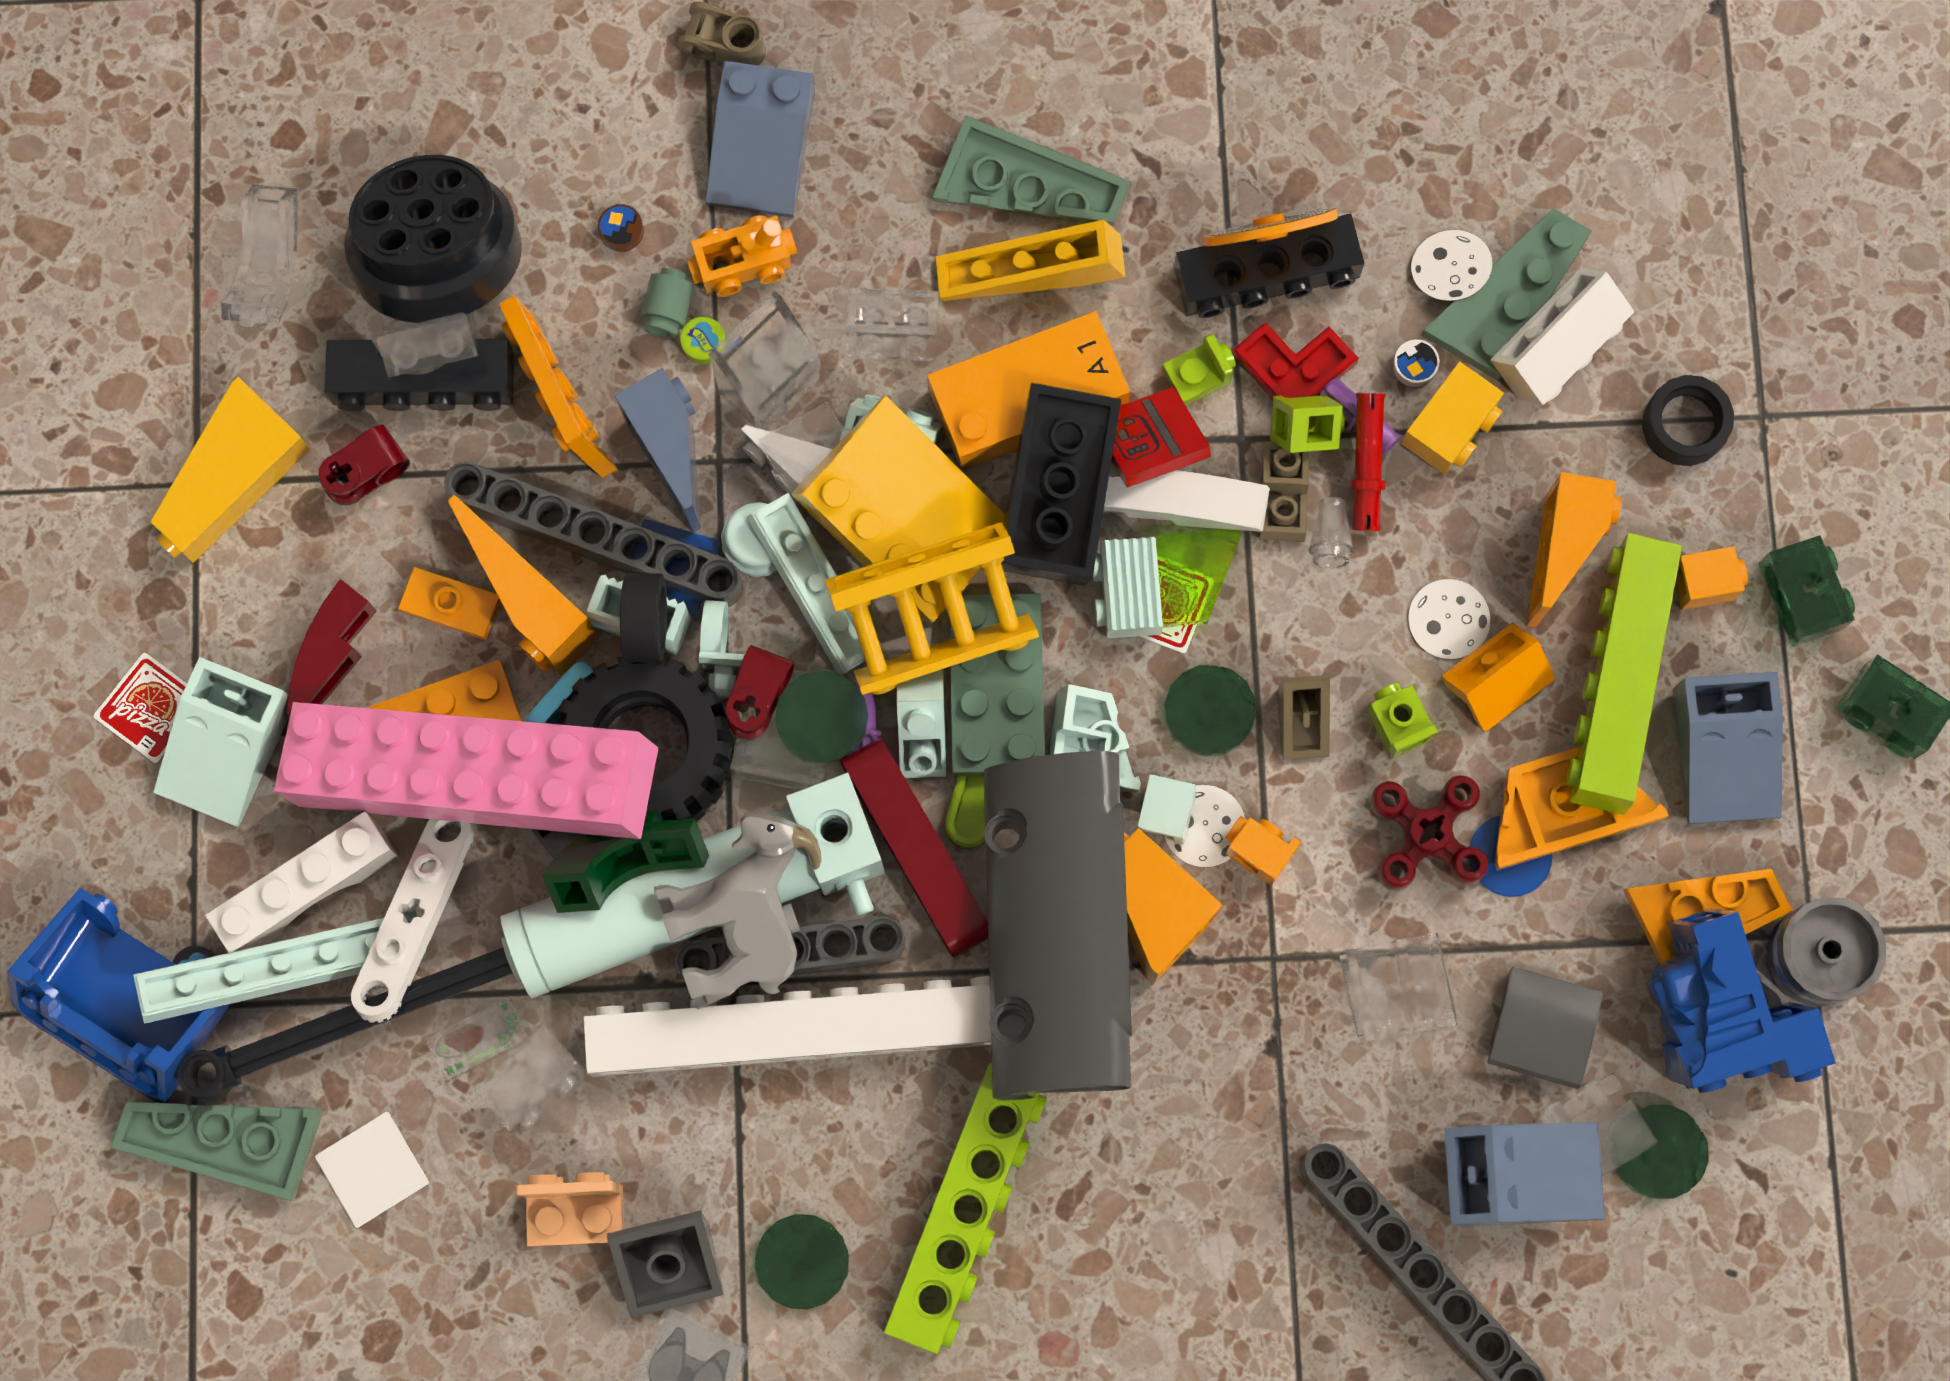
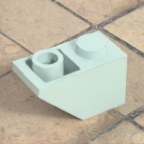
M938 670L897 684L900 770L905 778L946 777L943 670Z

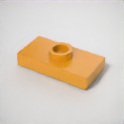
M414 567L398 609L401 613L487 640L501 600L495 593Z

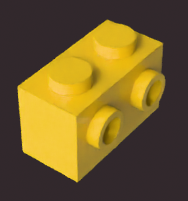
M1459 361L1407 430L1401 444L1444 475L1447 474L1453 464L1462 468L1477 447L1471 440L1480 429L1488 433L1503 413V410L1497 406L1504 392Z

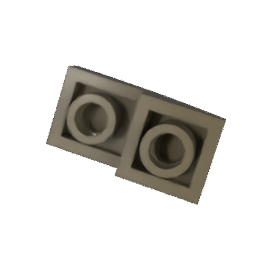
M1264 443L1261 484L1267 485L1270 490L1263 532H1259V540L1305 542L1307 491L1309 486V452L1289 453L1276 443Z

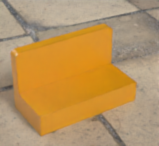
M1513 622L1441 675L1447 689L1467 703L1478 727L1483 731L1491 729L1555 680V675L1539 641Z

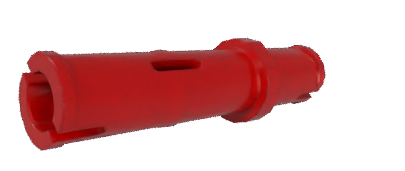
M1356 393L1354 479L1350 480V489H1354L1353 525L1351 530L1366 531L1367 516V530L1381 531V490H1385L1386 481L1382 480L1384 398L1386 396L1384 393H1371V408L1370 393Z

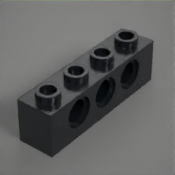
M1350 213L1338 216V219L1324 224L1288 232L1287 236L1261 242L1253 239L1176 252L1174 270L1186 317L1198 314L1199 318H1211L1222 314L1225 308L1242 304L1243 308L1250 309L1266 304L1269 301L1268 298L1285 295L1287 299H1295L1310 294L1312 289L1329 285L1330 289H1340L1355 283V279L1360 278L1365 263L1352 214ZM1307 253L1318 254L1322 257L1324 264L1317 267L1310 266L1304 262L1302 256ZM1267 262L1273 263L1279 267L1281 273L1276 276H1266L1259 270L1258 266ZM1221 272H1228L1234 275L1238 282L1232 286H1223L1216 281L1215 276Z

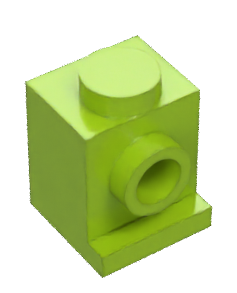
M1327 395L1297 398L1273 396L1270 440L1289 453L1339 449L1340 434L1345 427L1343 405Z
M1396 682L1373 694L1376 701L1370 704L1367 713L1390 759H1394L1432 741L1437 735L1438 730L1435 724L1432 725L1413 685L1401 689L1399 683ZM1398 707L1405 708L1410 719L1406 722L1398 721L1394 716V709Z

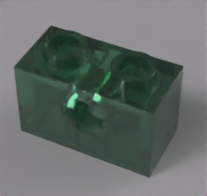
M1821 535L1771 551L1758 563L1792 647L1841 631L1855 620L1853 616L1855 613L1853 598L1848 589L1841 587L1836 575L1838 570L1836 556L1830 546L1824 545ZM1806 585L1807 588L1815 587L1818 594L1815 595L1814 592L1806 593L1803 586Z
M1878 654L1863 666L1837 706V709L1846 714L1845 719L1849 724L1864 732L1871 730L1886 740L1884 744L1890 751L1904 758H1909L1910 756L1913 759L1918 758L1930 749L1950 718L1949 700ZM1891 703L1898 707L1895 713L1898 716L1896 719L1890 715L1892 711Z

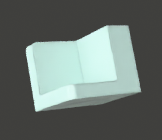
M1150 774L1138 822L1139 829L1173 837L1175 844L1184 845L1196 796L1195 784Z

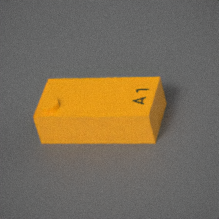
M1097 311L927 375L928 392L961 471L1018 450L1031 383L1121 399V405L1129 403L1130 390Z

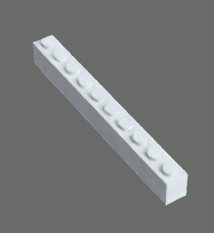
M989 976L971 978L970 986L952 987L951 980L923 982L924 990L905 991V984H884L876 986L877 993L858 995L857 987L830 989V997L811 998V991H793L783 993V1001L765 1002L764 995H743L736 997V1004L718 1006L716 1001L701 1009L696 1008L694 1000L689 1001L690 1008L671 1009L670 1002L642 1004L643 1012L624 1013V1006L595 1008L596 1015L584 1016L587 1074L592 1077L991 1046ZM1008 1015L1000 1022L999 1031L1006 1037H1015L1022 1033L1026 1022L1018 1015Z

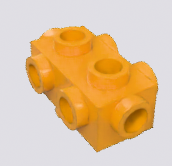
M759 215L745 220L740 227L724 231L722 228H716L702 233L699 239L691 241L695 256L688 258L687 262L694 285L703 282L707 294L716 291L718 297H727L741 291V283L759 278L761 284H770L784 278V270L792 268L790 256L797 254V249L790 228L781 230L777 215L770 218ZM718 262H727L729 266L714 270V266Z

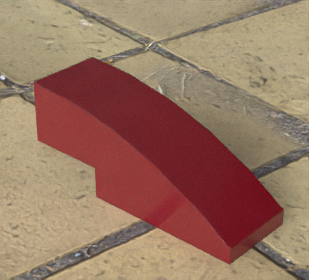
M341 579L320 606L307 630L297 655L289 686L286 711L289 717L293 702L323 704L361 659L360 654L349 644L377 610L366 598Z

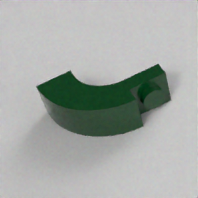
M657 810L646 811L641 839L584 834L569 844L551 861L543 872L542 879L557 913L600 910L607 897L616 888L630 879L655 871L703 868L710 855L695 818L661 821Z

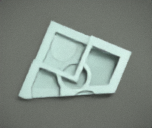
M1071 684L1057 691L1048 755L1084 751L1115 752L1119 755L1120 791L1133 793L1140 791L1141 782L1139 776L1134 777L1126 754V749L1129 748L1126 735L1117 724L1118 710L1112 693Z

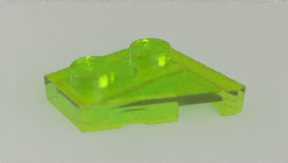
M1218 529L1153 536L1156 538L1163 628L1208 624L1239 543L1241 530Z

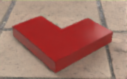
M1266 322L1232 350L1234 359L1272 400L1273 396H1283L1284 398L1319 396L1331 380L1341 378L1359 360L1357 355L1329 326L1296 354Z

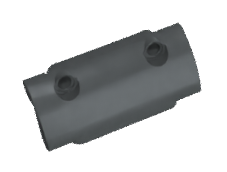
M1111 751L1059 753L1014 760L985 768L984 836L986 841L990 987L989 1024L991 1028L993 1099L1024 1100L1035 1098L1036 1093L1130 1089L1129 1036H1132L1124 818L1123 803H1120L1119 755ZM1004 829H1012L1019 834V840L1011 848H1000L994 843V837L998 832ZM1012 1014L1022 1017L1026 1023L1021 1034L1015 1037H1006L1001 1034L999 1024L1003 1018Z

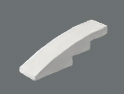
M1111 463L1104 511L1123 512L1129 518L1171 520L1176 526L1263 532L1270 488L1263 484L1179 470L1127 488L1115 466Z

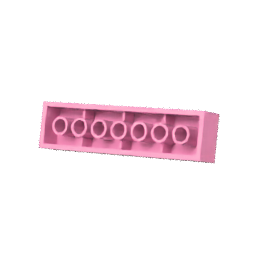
M293 702L273 792L298 807L360 813L366 811L371 814L641 839L658 747L639 731Z

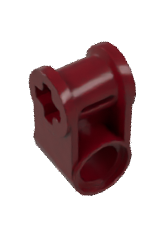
M383 424L377 425L363 432L352 443L332 456L327 457L319 468V480L325 488L328 497L334 503L352 505L381 485L389 483L403 474L410 466V460L386 426ZM341 474L349 479V482L343 486L335 479Z
M753 645L748 647L725 708L729 728L735 736L743 740H754L766 732L778 702L783 697L790 682L795 666L794 661ZM749 707H754L756 717L750 716L746 722H741L739 712L746 713Z

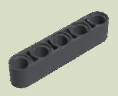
M885 916L800 926V931L792 933L794 941H798L804 946V953L801 959L795 962L794 972L790 976L893 962L902 955L905 949V935L902 926L895 919ZM883 928L890 929L897 935L895 946L885 952L878 951L871 945L873 934ZM836 934L844 935L851 941L848 953L839 958L831 957L825 952L827 940ZM724 936L693 940L685 943L676 954L675 966L677 972L684 979L682 970L686 969L688 958L694 953L704 952L710 957L708 970L719 968L730 955Z

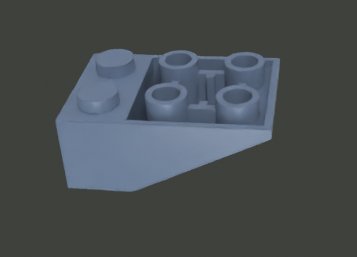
M1778 672L1685 677L1673 688L1687 823L1702 824L1780 819L1782 817L1783 714Z
M1597 1122L1444 1128L1451 1225L1479 1227L1606 1220Z

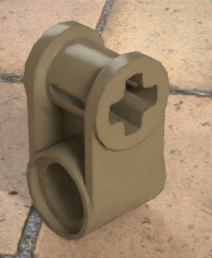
M691 3L689 8L691 18L685 35L680 36L677 41V47L682 52L697 59L711 60L724 64V61L759 66L763 62L766 55V47L760 26L755 19L722 10L708 3ZM742 38L753 39V42L747 47L739 48L734 46Z

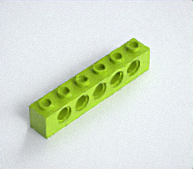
M992 1063L988 1064L884 1331L885 1334L937 1355L941 1346L951 1349L961 1321L953 1319L954 1312L959 1300L966 1303L970 1300L978 1276L970 1273L976 1255L984 1258L987 1256L996 1232L987 1228L994 1210L1003 1213L1013 1188V1186L1006 1184L1005 1180L1011 1165L1017 1168L1021 1167L1030 1144L1029 1141L1022 1139L1028 1121L1038 1123L1047 1097L1036 1093L1035 1098L1024 1100L993 1099ZM998 1108H1007L1016 1116L1017 1124L1009 1133H997L989 1124L991 1113ZM982 1152L994 1154L1000 1164L997 1174L988 1179L978 1177L971 1167L974 1157ZM966 1196L976 1198L982 1205L980 1218L970 1224L962 1223L954 1214L957 1201ZM947 1241L958 1242L965 1251L964 1261L959 1267L954 1269L944 1268L937 1260L939 1247ZM929 1286H938L947 1295V1305L938 1314L926 1313L919 1303L922 1291Z

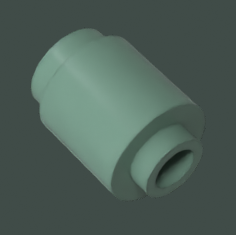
M662 268L661 273L651 274L640 317L644 320L642 324L644 331L659 337L676 338L678 330L684 328L694 290V285L687 281V274L671 268Z

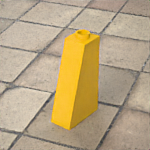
M239 377L229 386L150 521L161 532L155 540L175 559L183 553L194 563L310 450L304 440Z

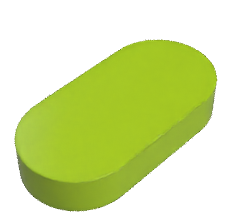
M984 776L957 777L945 825L951 842L963 849H975L986 842L984 836Z

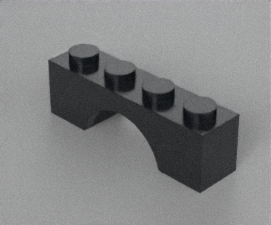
M462 339L456 353L445 365L425 374H407L391 368L383 361L380 352L372 340H326L324 393L332 404L337 405L341 410L361 411L365 409V405H383V408L387 410L406 411L410 409V405H428V408L432 410L449 411L455 409V405H473L478 410L493 411L500 409V405H513L514 351L508 339Z

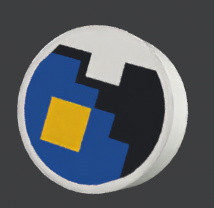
M1417 339L1407 341L1398 348L1394 356V374L1404 385L1410 387L1424 386L1433 380L1438 371L1439 355L1436 349L1426 341Z

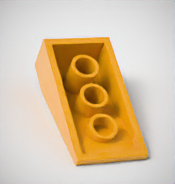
M453 495L448 500V503L513 625L523 638L518 645L542 672L545 673L551 667L561 677L599 638L589 619L458 497Z

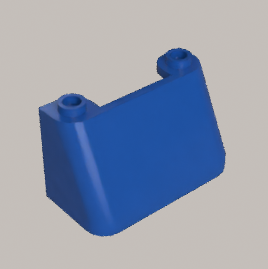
M79 888L8 969L11 1002L17 1012L36 1027L147 1098L158 1103H165L179 1085L177 1079L179 1063L187 1054L203 1048L230 1004L144 1024L133 975L176 964L121 930L118 917L115 915L117 908L108 898L100 894L93 896Z

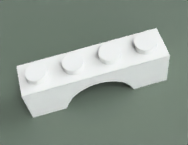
M364 811L205 916L229 953L266 945L281 936L292 920L316 902L340 889L364 882L400 857L377 821Z

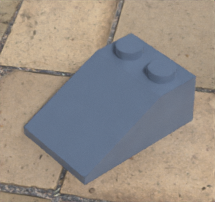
M724 61L716 106L706 205L794 218L815 100L813 73Z
M661 368L615 395V398L626 424L694 533L701 528L695 437L690 416L694 415L695 411L689 402L691 398L680 379L676 377L670 380L664 369Z

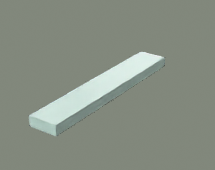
M414 911L405 913L404 916L408 923H411L412 919L417 917V914ZM384 918L134 974L133 977L144 1024L357 975L361 971ZM425 951L422 959H427V951Z

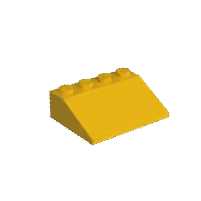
M886 395L874 405L791 494L864 567L1000 522L1003 524L1005 514ZM975 566L960 571L957 580L961 592L980 567ZM932 580L917 585L915 590L912 591L921 622L933 623L946 609L939 582Z

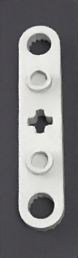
M429 819L351 992L352 1004L362 1019L369 1020L372 1023L375 1021L380 1023L386 1018L387 1020L392 1018V1014L396 1015L398 1007H401V1001L406 989L412 983L464 865L463 860L470 848V844H473V836L475 835L471 823ZM454 824V826L458 825L461 828L459 836L453 841L441 842L437 838L439 837L438 832H442L441 828H447L446 825L450 827ZM419 906L423 913L422 918L414 917L411 923H408L404 916L405 912H414L416 907ZM375 987L376 989L381 987L388 990V996L382 1004L374 1007L365 1004V995H369V990L373 991Z

